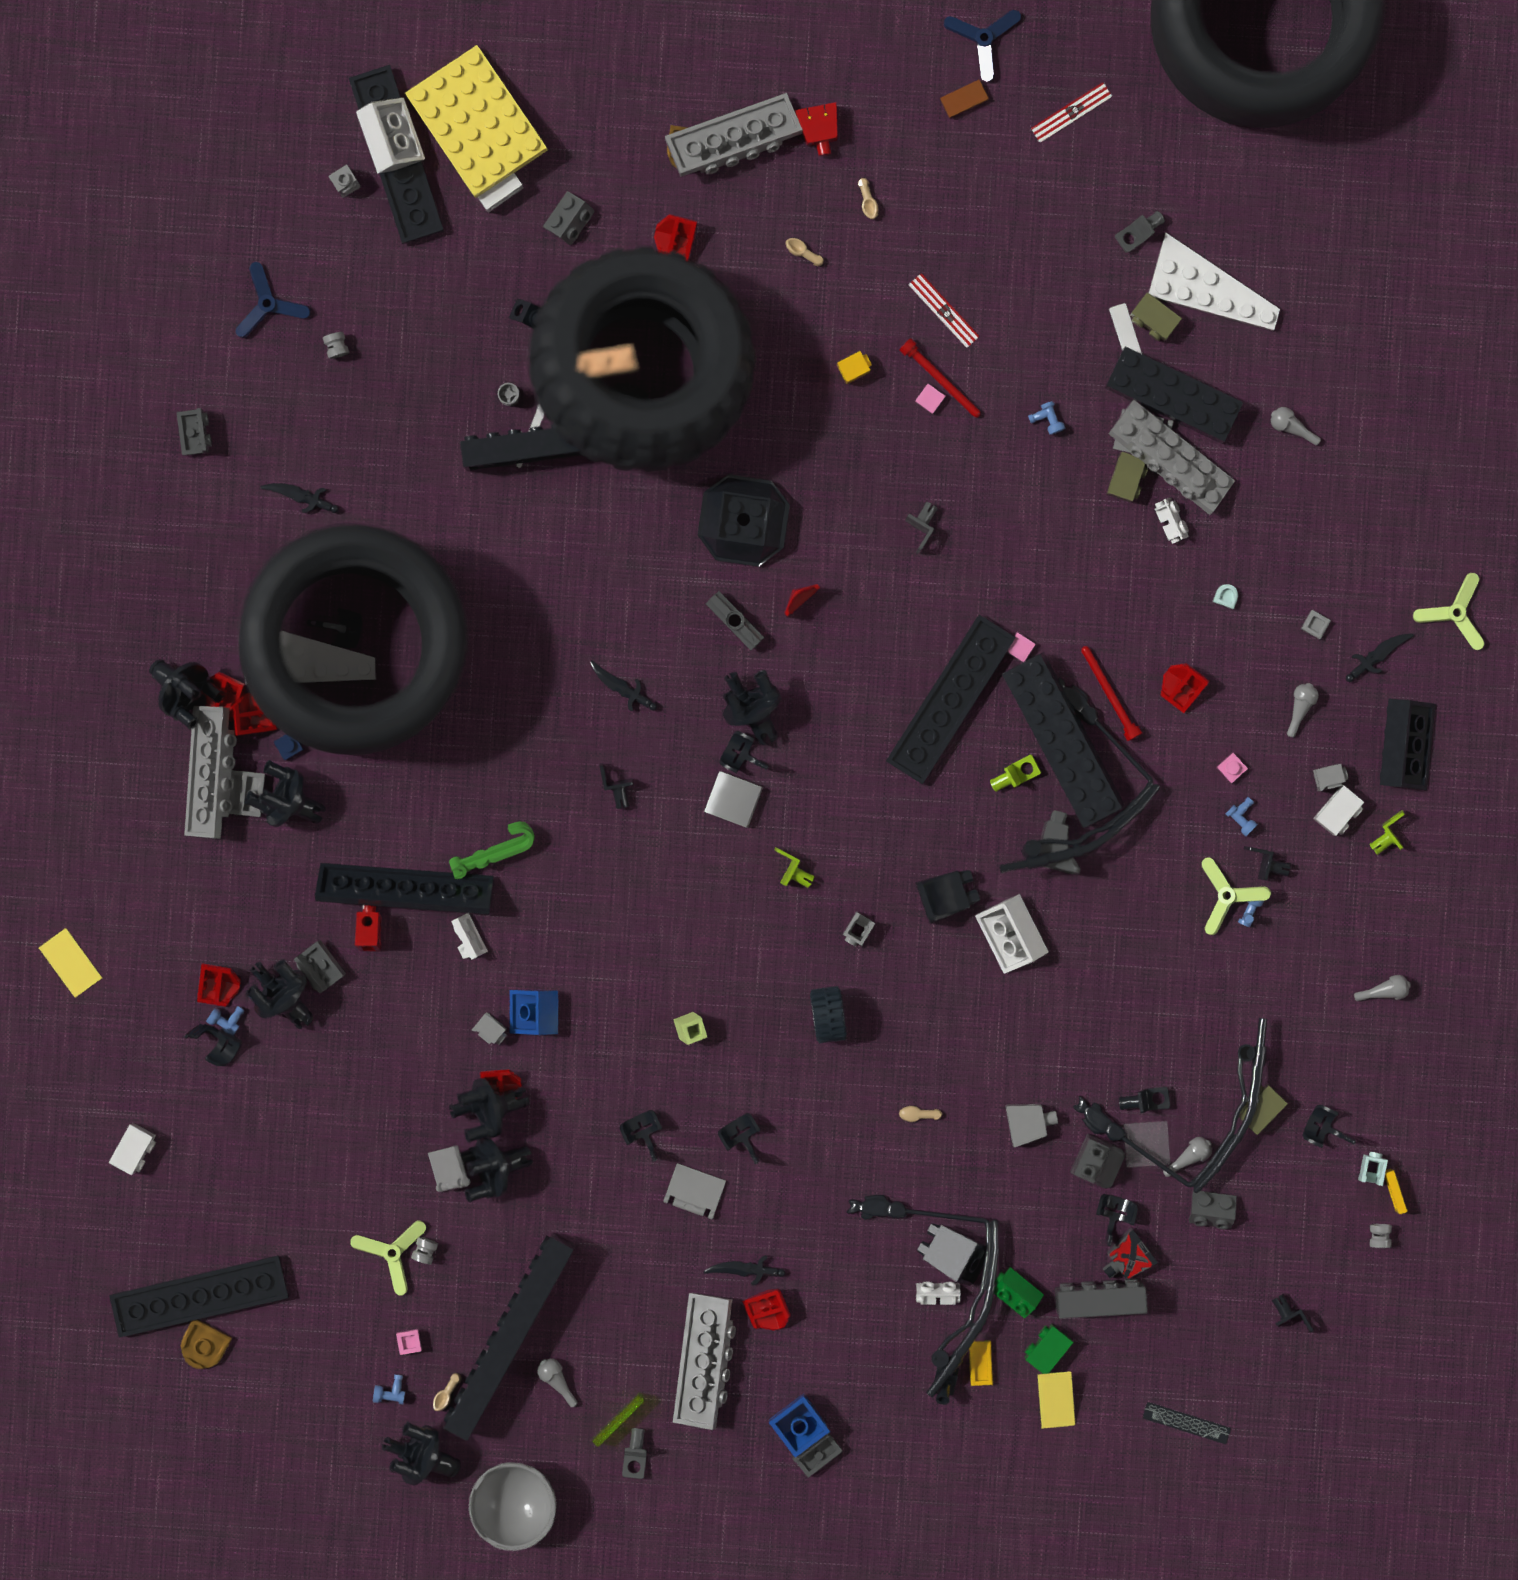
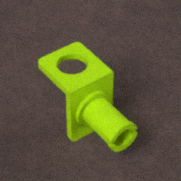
M1028 755L1004 768L1005 773L991 779L990 783L995 792L1010 784L1015 788L1041 774V770L1033 755ZM1029 762L1032 764L1033 771L1031 774H1024L1022 772L1021 766L1023 763Z
M1403 809L1382 824L1385 833L1369 844L1377 855L1392 844H1396L1400 850L1403 848L1401 842L1389 828L1391 824L1405 815Z
M775 847V851L792 859L780 883L787 886L792 879L808 888L811 883L804 880V878L813 881L814 875L798 868L799 859Z

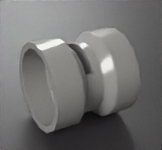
M336 332L323 337L324 344L328 347L327 355L329 359L349 354V349L344 344L345 336L343 332Z
M504 383L499 387L497 393L498 398L505 406L516 405L521 396L519 389L513 383Z
M1370 1224V1232L1372 1233L1370 1247L1390 1248L1391 1239L1389 1234L1392 1232V1225Z
M418 1237L416 1242L417 1248L413 1251L411 1258L431 1265L433 1261L432 1255L437 1250L438 1243L424 1237Z

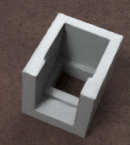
M347 165L329 175L330 180L342 198L361 187Z
M1341 764L1313 770L1318 791H1322L1324 788L1331 789L1343 786L1342 782L1348 780L1346 768H1342Z
M856 912L843 933L846 936L845 941L855 947L857 944L862 946L875 923ZM855 923L865 928L860 937L851 933Z
M487 1012L472 1029V1031L480 1032L478 1035L489 1044L492 1042L499 1045L507 1036L504 1033L507 1028Z

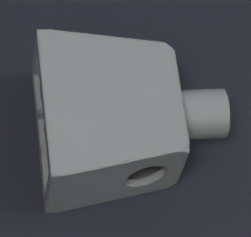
M1041 1104L1005 1105L1013 1147H1018L1047 1136L1046 1126L1058 1124L1056 1111L1043 1113Z

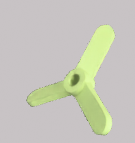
M1475 573L1467 574L1453 605L1450 607L1417 609L1413 614L1414 621L1418 623L1454 621L1472 648L1480 650L1484 646V640L1466 615V608L1479 582L1478 575ZM1454 609H1458L1460 611V615L1458 617H1455L1453 615Z
M1205 858L1202 861V868L1216 888L1219 898L1205 926L1207 934L1215 935L1218 932L1232 903L1262 901L1269 899L1271 896V891L1267 887H1230L1213 859ZM1227 891L1231 894L1230 899L1225 897Z
M420 1220L414 1222L392 1244L356 1235L351 1238V1246L354 1249L384 1257L388 1262L395 1293L397 1295H404L407 1293L408 1287L400 1256L425 1232L426 1225ZM394 1249L396 1256H390L389 1250Z

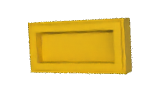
M1388 1169L1385 1172V1180L1395 1211L1399 1214L1406 1213L1407 1209L1395 1172L1392 1169Z
M974 1341L969 1349L971 1386L993 1385L991 1341Z

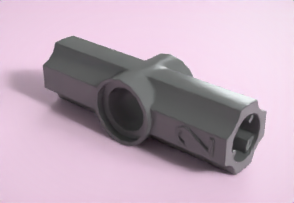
M720 591L706 603L750 651L764 639L760 632ZM738 615L741 618L740 625L737 627L731 626L729 624L730 616Z

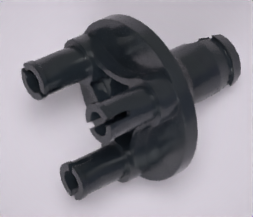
M159 659L149 669L153 679H156L162 685L158 697L160 710L166 715L171 716L174 720H179L188 729L192 730L198 725L199 719L192 715L189 710L200 701L204 694L209 696L215 703L221 702L225 697V692L214 684L213 680L209 678L207 669L198 662H189L175 669L164 660Z
M762 670L754 675V679L759 687L751 690L743 687L737 672L729 673L731 678L726 675L725 681L730 688V691L723 695V699L727 704L723 712L726 723L732 726L749 725L760 745H766L764 740L766 738L765 733H767L771 743L774 742L778 735L769 715L779 705L781 694L776 686L772 685L767 671Z
M268 760L264 766L263 773L279 779V783L273 793L266 789L262 792L265 795H257L249 791L244 803L259 809L262 814L266 815L267 823L276 828L283 825L289 817L296 815L312 823H320L323 817L313 813V810L325 812L326 807L322 803H318L305 796L302 791L303 774L300 771L287 766L284 768Z
M281 959L274 966V969L280 974L278 977L270 974L261 962L255 964L260 970L259 972L252 966L250 972L261 982L263 990L261 992L257 985H252L246 990L245 994L255 1003L254 1010L256 1014L261 1018H271L281 1013L298 1029H302L300 1024L302 1021L308 1026L313 1020V1014L300 1000V995L306 986V976L300 970H293L285 959Z
M478 1078L474 1080L472 1090L457 1094L458 1103L449 1105V1110H452L450 1115L453 1119L469 1113L478 1117L480 1126L464 1130L465 1139L470 1143L482 1138L489 1139L500 1136L504 1116L509 1112L527 1107L529 1105V1097L516 1099L523 1096L522 1093L526 1092L524 1087L498 1092L492 1089L487 1080Z
M482 1138L477 1140L475 1146L470 1147L467 1151L460 1152L463 1165L467 1164L468 1170L472 1169L469 1172L470 1175L479 1174L482 1180V1185L465 1189L466 1200L471 1203L482 1198L489 1199L503 1196L507 1191L508 1175L511 1172L533 1164V1160H527L524 1157L532 1154L527 1146H521L520 1148L504 1152L499 1150L490 1138Z
M407 1422L403 1427L402 1433L404 1436L411 1437L409 1443H401L390 1437H386L383 1441L391 1446L382 1444V1450L396 1454L398 1458L403 1459L400 1461L394 1458L390 1463V1472L402 1475L404 1482L407 1484L418 1485L427 1477L429 1472L454 1478L460 1470L461 1462L458 1458L455 1459L451 1455L439 1450V1434L437 1429L432 1426L424 1425L419 1427Z

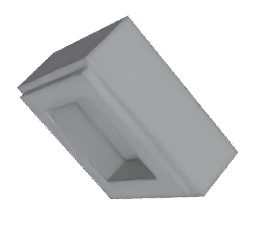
M1311 610L1301 630L1320 640L1331 620Z

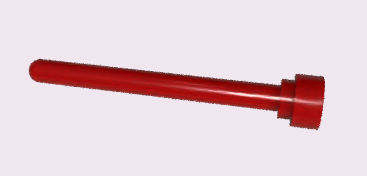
M910 338L899 351L909 358L912 356L973 417L978 418L981 415L980 410L917 350V343Z
M1088 646L1082 647L1081 651L1124 726L1123 730L1125 733L1123 735L1126 740L1129 741L1142 734L1139 726H1136L1135 723L1132 724Z

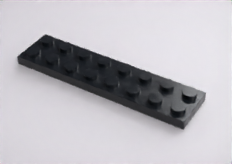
M390 65L349 78L359 110L372 102L401 98ZM421 161L394 171L379 173L402 244L444 231Z
M978 615L886 762L923 784L1016 637L981 615Z
M320 863L315 901L489 914L494 876L466 874L461 879H455L454 874L449 872Z
M276 1255L110 1294L109 1297L120 1338L287 1299L289 1294L280 1256Z

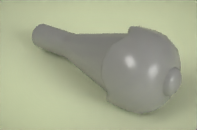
M1280 407L1272 412L1271 425L1277 431L1281 432L1282 430L1303 437L1314 445L1320 443L1321 439L1308 431L1294 416V412L1291 409Z
M1311 683L1301 684L1294 691L1293 716L1287 735L1290 737H1295L1300 722L1318 700V691Z
M1394 975L1389 977V980L1372 989L1355 993L1354 997L1356 1001L1369 998H1395V1000H1400L1408 995L1411 984L1404 976Z
M1203 1137L1192 1139L1189 1141L1190 1145L1168 1168L1176 1172L1196 1162L1206 1161L1212 1154L1211 1142ZM1163 1170V1173L1166 1177L1171 1176Z
M555 1359L541 1361L537 1370L539 1378L558 1391L570 1407H575L578 1401L567 1386L561 1364Z

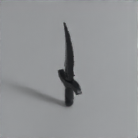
M271 483L260 487L261 489L283 494L298 503H308L309 506L302 509L303 513H309L316 507L331 511L332 513H337L339 510L337 505H332V503L319 499L320 495L326 492V488H320L312 494L309 490L305 491L297 486L284 483Z
M1401 634L1379 644L1365 658L1360 654L1352 655V659H1358L1361 664L1346 676V681L1353 682L1354 679L1358 678L1366 670L1373 674L1381 673V669H1376L1372 666L1377 662L1383 661L1397 646L1412 638L1414 634Z
M591 660L590 663L599 679L608 688L629 699L628 709L631 712L633 711L632 704L634 701H637L646 708L649 707L652 711L657 709L656 703L640 694L641 685L638 679L635 680L636 688L633 689L626 681L613 676Z
M764 1255L759 1259L758 1265L751 1262L742 1263L740 1261L723 1262L704 1270V1273H729L743 1277L756 1275L755 1280L751 1282V1285H756L761 1280L762 1275L776 1277L778 1275L783 1277L785 1270L782 1268L763 1267V1261L767 1259V1255Z

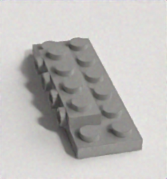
M785 93L665 136V141L680 177L699 170L701 173L713 174L719 170L718 167L724 165L733 167L737 165L740 159L746 157L748 160L755 159L759 156L760 152L766 150L769 153L775 152L780 148L783 140L802 134V128L789 97Z
M1135 400L1129 404L1108 433L1126 447L1134 457L1147 464L1150 470L1157 472L1164 478L1165 482L1173 485L1185 498L1192 500L1209 515L1214 512L1235 482V480Z
M193 706V715L199 719V722L191 732L184 836L221 838L222 817H228L232 809L230 790H232L234 782L231 779V772L235 766L233 747L236 745L237 739L234 735V730H228L229 708Z
M693 1292L689 1293L673 1423L710 1430L716 1429L718 1408L722 1407V1404H725L727 1400V1391H724L725 1382H728L730 1378V1370L727 1369V1363L733 1355L730 1339L734 1338L736 1332L735 1326H732L733 1320H730L732 1299Z

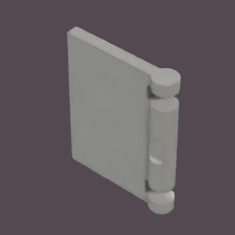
M458 1146L428 1153L438 1192L469 1185L470 1181L466 1177Z
M677 1163L663 1202L668 1203L670 1195L674 1196L675 1199L672 1206L700 1216L704 1215L706 1208L711 1209L708 1219L712 1220L726 1181Z

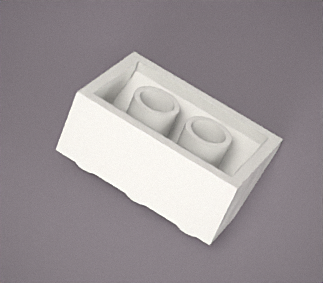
M404 98L372 102L356 111L377 173L394 171L425 159Z
M1020 894L975 915L1004 974L1049 953Z

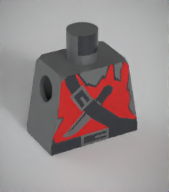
M1130 1228L1109 1249L1107 1254L1112 1259V1262L1102 1269L1110 1279L1120 1271L1126 1279H1129L1156 1265L1158 1262L1134 1230Z

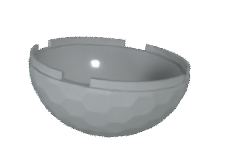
M507 1462L487 1470L480 1476L470 1495L469 1513L477 1533L492 1546L503 1550H522L538 1543L546 1536L555 1519L556 1499L550 1482L540 1471L523 1463Z

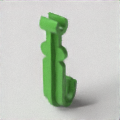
M525 822L511 823L508 825V831L511 835L524 834L489 847L485 851L478 850L472 856L463 859L461 857L451 858L449 863L455 879L463 878L469 870L484 868L491 862L495 863L528 850L534 841L532 828Z

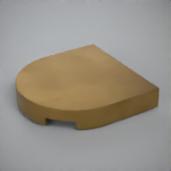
M198 1319L193 1320L181 1341L182 1355L185 1361L194 1368H210L221 1360L233 1337Z

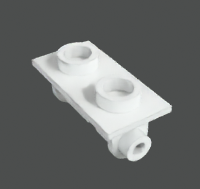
M1170 497L1165 499L1164 503L1163 501L1156 503L1155 511L1160 522L1168 520L1170 523L1163 527L1168 541L1171 540L1172 544L1180 541V539L1189 537L1187 534V524L1184 520H1181L1178 514L1180 510L1176 501H1173Z
M916 1283V1303L936 1305V1297L940 1298V1305H956V1303H960V1283Z

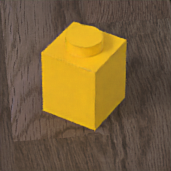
M861 351L837 363V367L846 384L870 373L869 367L872 366L867 354L862 355Z

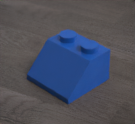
M510 990V1033L530 1035L558 1034V990Z
M804 1393L769 1419V1424L794 1457H797L830 1432L820 1414Z

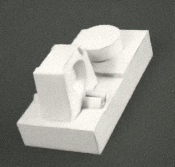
M469 913L451 921L455 933L463 942L458 947L463 959L470 957L472 960L488 952Z

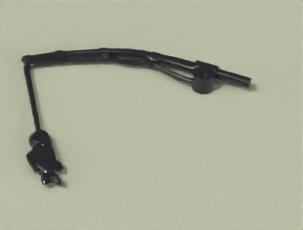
M1060 677L1058 679L1076 713L1087 724L1092 726L1096 724L1148 782L1139 795L1103 827L1089 831L1079 839L1072 841L1050 838L1042 840L1031 839L1022 847V855L1026 859L1000 864V873L1024 868L1030 870L1044 867L1050 863L1090 853L1115 837L1134 817L1144 810L1145 806L1160 789V785L1153 784L1152 777L1098 721V711L1089 705L1088 695L1074 685L1067 687L1065 681ZM1109 830L1095 841L1086 845H1079L1088 837ZM1051 843L1074 846L1073 848L1058 852L1040 854L1042 850L1041 845Z
M1259 1018L1256 1046L1244 1044L1238 1049L1237 1073L1242 1093V1102L1235 1111L1231 1130L1211 1160L1208 1161L1207 1165L1195 1179L1190 1182L1127 1139L1123 1127L1113 1122L1110 1117L1103 1113L1099 1104L1093 1103L1091 1107L1087 1106L1086 1100L1079 1096V1104L1074 1105L1073 1108L1077 1112L1084 1114L1085 1118L1082 1121L1094 1134L1104 1133L1114 1142L1123 1140L1183 1185L1190 1188L1193 1187L1194 1193H1199L1219 1173L1221 1167L1237 1145L1240 1144L1256 1113L1263 1067H1265L1267 1047H1265L1267 1019ZM1253 1060L1252 1080L1249 1096H1247L1242 1073L1243 1061L1249 1062ZM1248 1102L1245 1118L1235 1135L1237 1120Z
M884 1195L865 1196V1201L863 1202L850 1199L849 1204L851 1208L846 1213L854 1214L860 1211L862 1212L861 1217L863 1219H870L873 1216H889L890 1218L900 1219L906 1217L907 1213L985 1224L986 1249L980 1291L970 1309L969 1320L949 1335L932 1354V1363L936 1367H942V1372L926 1392L933 1398L947 1378L952 1376L963 1362L962 1358L968 1352L978 1334L983 1330L982 1327L988 1318L996 1287L995 1281L999 1255L998 1220L994 1219L990 1223L989 1220L979 1217L907 1209L901 1201L889 1202ZM985 1290H987L980 1315L976 1322L973 1323L978 1302ZM970 1327L963 1341L949 1357L944 1348L952 1339Z

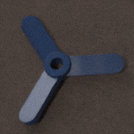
M1010 10L990 26L983 29L948 16L944 20V27L976 42L979 51L981 77L989 82L995 77L992 40L1019 22L1021 15L1017 10ZM986 35L988 40L982 41L980 36Z
M253 262L250 265L249 271L259 300L257 306L236 328V334L240 338L247 337L260 321L271 312L299 318H307L309 316L310 308L307 305L273 298L261 263ZM266 300L271 301V305L269 307H264V302Z

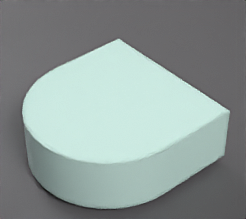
M1222 585L1217 589L1213 602L1234 609L1238 592L1232 585Z

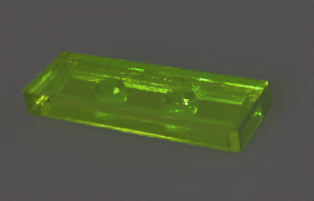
M638 1393L593 1437L592 1442L597 1447L600 1446L644 1402V1397Z

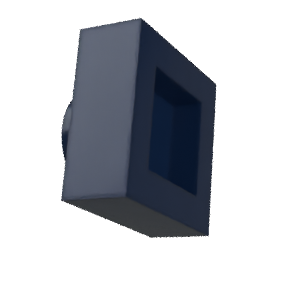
M287 734L274 741L284 761L304 750L300 742L292 739Z

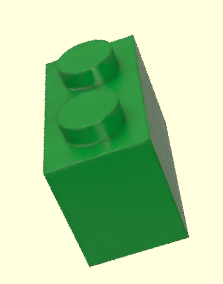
M1052 1323L1049 1327L1044 1326L1038 1334L1040 1337L1035 1344L1032 1342L1024 1352L1026 1353L1025 1360L1042 1374H1048L1073 1344L1072 1339Z

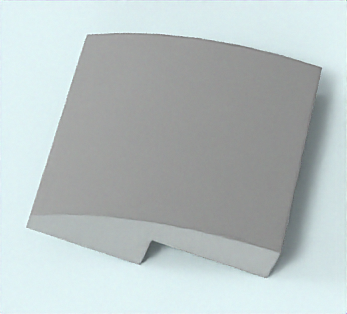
M232 770L231 779L234 782V786L230 790L232 809L229 814L260 817V810L246 805L244 801L249 791L257 795L263 794L265 774Z
M719 771L704 812L748 828L763 787Z

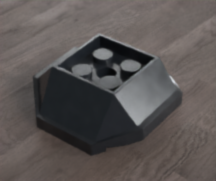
M728 474L704 491L697 536L716 561L760 567L784 548L790 504L770 480ZM739 515H748L750 518L749 524L741 526L737 522Z

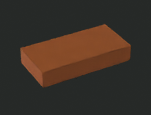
M980 80L940 98L949 119L988 100Z

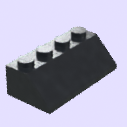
M1389 699L1384 730L1385 739L1382 751L1380 785L1427 790L1436 704L1414 700Z

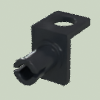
M517 299L509 318L533 329L536 316L541 308L530 302ZM523 305L521 314L517 316L519 307Z
M600 763L604 791L613 790L616 809L622 808L620 799H622L624 808L630 806L626 787L633 785V778L607 783L603 763Z
M1244 846L1245 850L1263 853L1258 879L1267 881L1269 873L1288 876L1289 871L1282 870L1281 868L1290 869V863L1272 860L1273 852Z
M1168 1087L1148 1088L1139 1091L1138 1095L1121 1096L1119 1098L1120 1109L1139 1108L1140 1113H1145L1149 1110L1168 1109L1171 1107ZM1156 1092L1162 1093L1165 1098L1164 1102L1160 1105L1155 1104L1153 1101V1095Z
M1284 1294L1279 1296L1282 1305L1277 1297L1271 1300L1281 1316V1321L1275 1323L1276 1327L1299 1314L1310 1333L1313 1332L1301 1309L1297 1312L1293 1311Z
M937 1367L934 1381L942 1372V1367ZM959 1367L938 1390L936 1396L937 1403L941 1405L949 1403L950 1395L954 1394Z

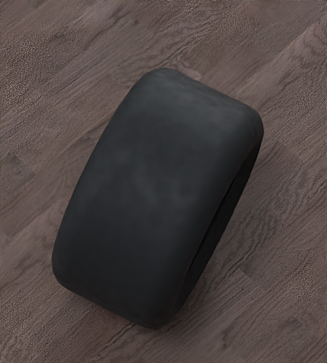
M1152 0V38L1156 53L1167 76L1179 92L1200 110L1224 122L1253 128L1278 127L1311 117L1334 102L1347 89L1367 63L1377 43L1383 20L1384 0H1330L1332 25L1324 51L1310 63L1283 73L1255 72L1240 67L1227 59L1214 46L1205 31L1200 15L1199 0Z
M340 524L328 526L304 534L285 545L272 556L258 573L248 591L242 609L238 640L239 658L246 685L258 707L277 728L289 737L308 747L333 754L361 755L379 752L403 743L419 733L436 717L452 695L463 670L466 656L467 626L464 609L457 590L446 571L433 556L414 541L399 533L372 525ZM339 574L366 575L390 585L408 602L420 627L422 641L421 657L413 679L396 696L371 707L342 708L315 698L293 677L282 651L281 627L284 617L294 600L306 588L317 581Z

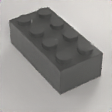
M1136 1278L1125 1279V1283H1117L1116 1280H1104L1103 1284H1095L1094 1281H1084L1079 1286H1074L1071 1282L1060 1283V1287H1055L1056 1313L1059 1318L1147 1313L1146 1289L1144 1284Z

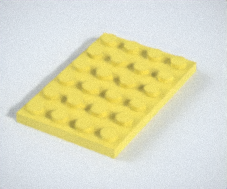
M477 45L405 92L475 198L548 151Z

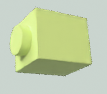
M691 1012L673 1019L679 1039L685 1044L689 1045L707 1038L702 1018L696 1013Z

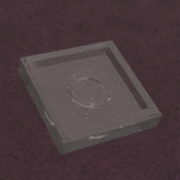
M1167 1121L1123 1124L1127 1139L1164 1165H1170ZM1125 1143L1126 1167L1157 1166Z

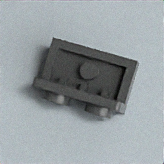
M567 191L543 227L571 246L574 240L578 238L583 227L591 219L594 209L585 201Z
M202 408L176 412L182 456L209 453L212 441L210 434L206 432V426L209 425L207 412L204 413Z
M318 940L294 958L297 968L307 976L312 988L319 993H322L346 975L321 940Z
M1193 1191L1189 1223H1194L1196 1226H1215L1223 1230L1232 1228L1235 1221L1237 1196L1204 1191L1194 1193Z
M827 1433L797 1457L792 1456V1459L809 1478L840 1454L842 1449L830 1433Z

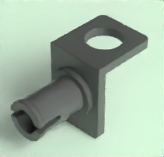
M1156 211L1146 219L1141 215L1131 225L1117 233L1115 238L1125 253H1128L1153 235V229L1165 222L1164 217L1159 211ZM1124 234H1131L1134 237V243L1131 245L1126 244L1123 240Z
M929 502L925 503L918 517L908 514L905 520L910 525L927 534L916 551L918 554L934 530L928 524L938 509L933 505L930 512H927L931 506Z
M632 1428L630 1448H625L622 1476L643 1479L647 1450L643 1449L645 1430ZM632 1461L638 1462L640 1464L639 1472H629L628 1464Z

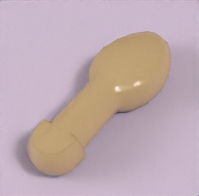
M861 178L858 181V186L861 188L864 199L862 210L868 218L875 219L879 210L877 201L871 196L869 181L866 178Z
M797 238L786 240V247L791 254L803 256L814 263L813 265L815 266L823 264V258L808 250L805 243Z
M906 1106L900 1110L899 1115L905 1121L916 1122L919 1119L939 1120L942 1117V1112L939 1109L920 1110L916 1106Z
M454 1373L450 1377L451 1380L446 1388L436 1394L433 1400L435 1411H442L450 1404L451 1394L462 1380L460 1374Z

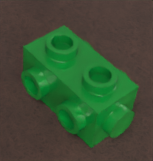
M1011 1267L1005 1273L1001 1271L996 1276L994 1294L1024 1319L1037 1307L1044 1296L1043 1293Z

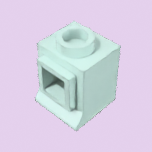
M1370 1152L1369 1155H1363L1358 1180L1383 1186L1388 1160L1382 1158L1383 1154ZM1369 1161L1378 1163L1376 1173L1367 1172Z

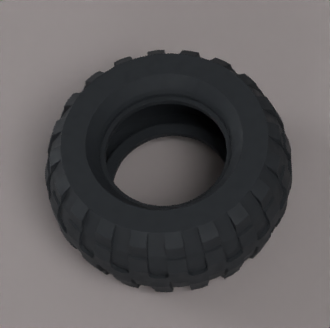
M638 246L635 250L623 251L622 248L608 251L595 260L590 259L571 270L565 279L559 281L552 288L536 316L529 345V377L536 393V401L543 415L553 423L555 431L570 446L573 444L576 448L580 449L584 456L597 463L600 460L614 465L613 468L624 471L645 469V472L664 470L667 466L688 463L698 458L702 452L720 443L737 422L750 394L755 369V351L751 340L750 325L743 312L739 310V303L731 290L725 284L722 285L708 267L701 263L696 265L686 260V255L670 250V253L655 251V247ZM627 319H647L668 327L681 338L692 359L693 377L685 387L670 397L656 401H638L614 392L599 376H590L585 369L578 370L580 362L578 358H581L580 354L590 353L589 347L592 341L608 326Z

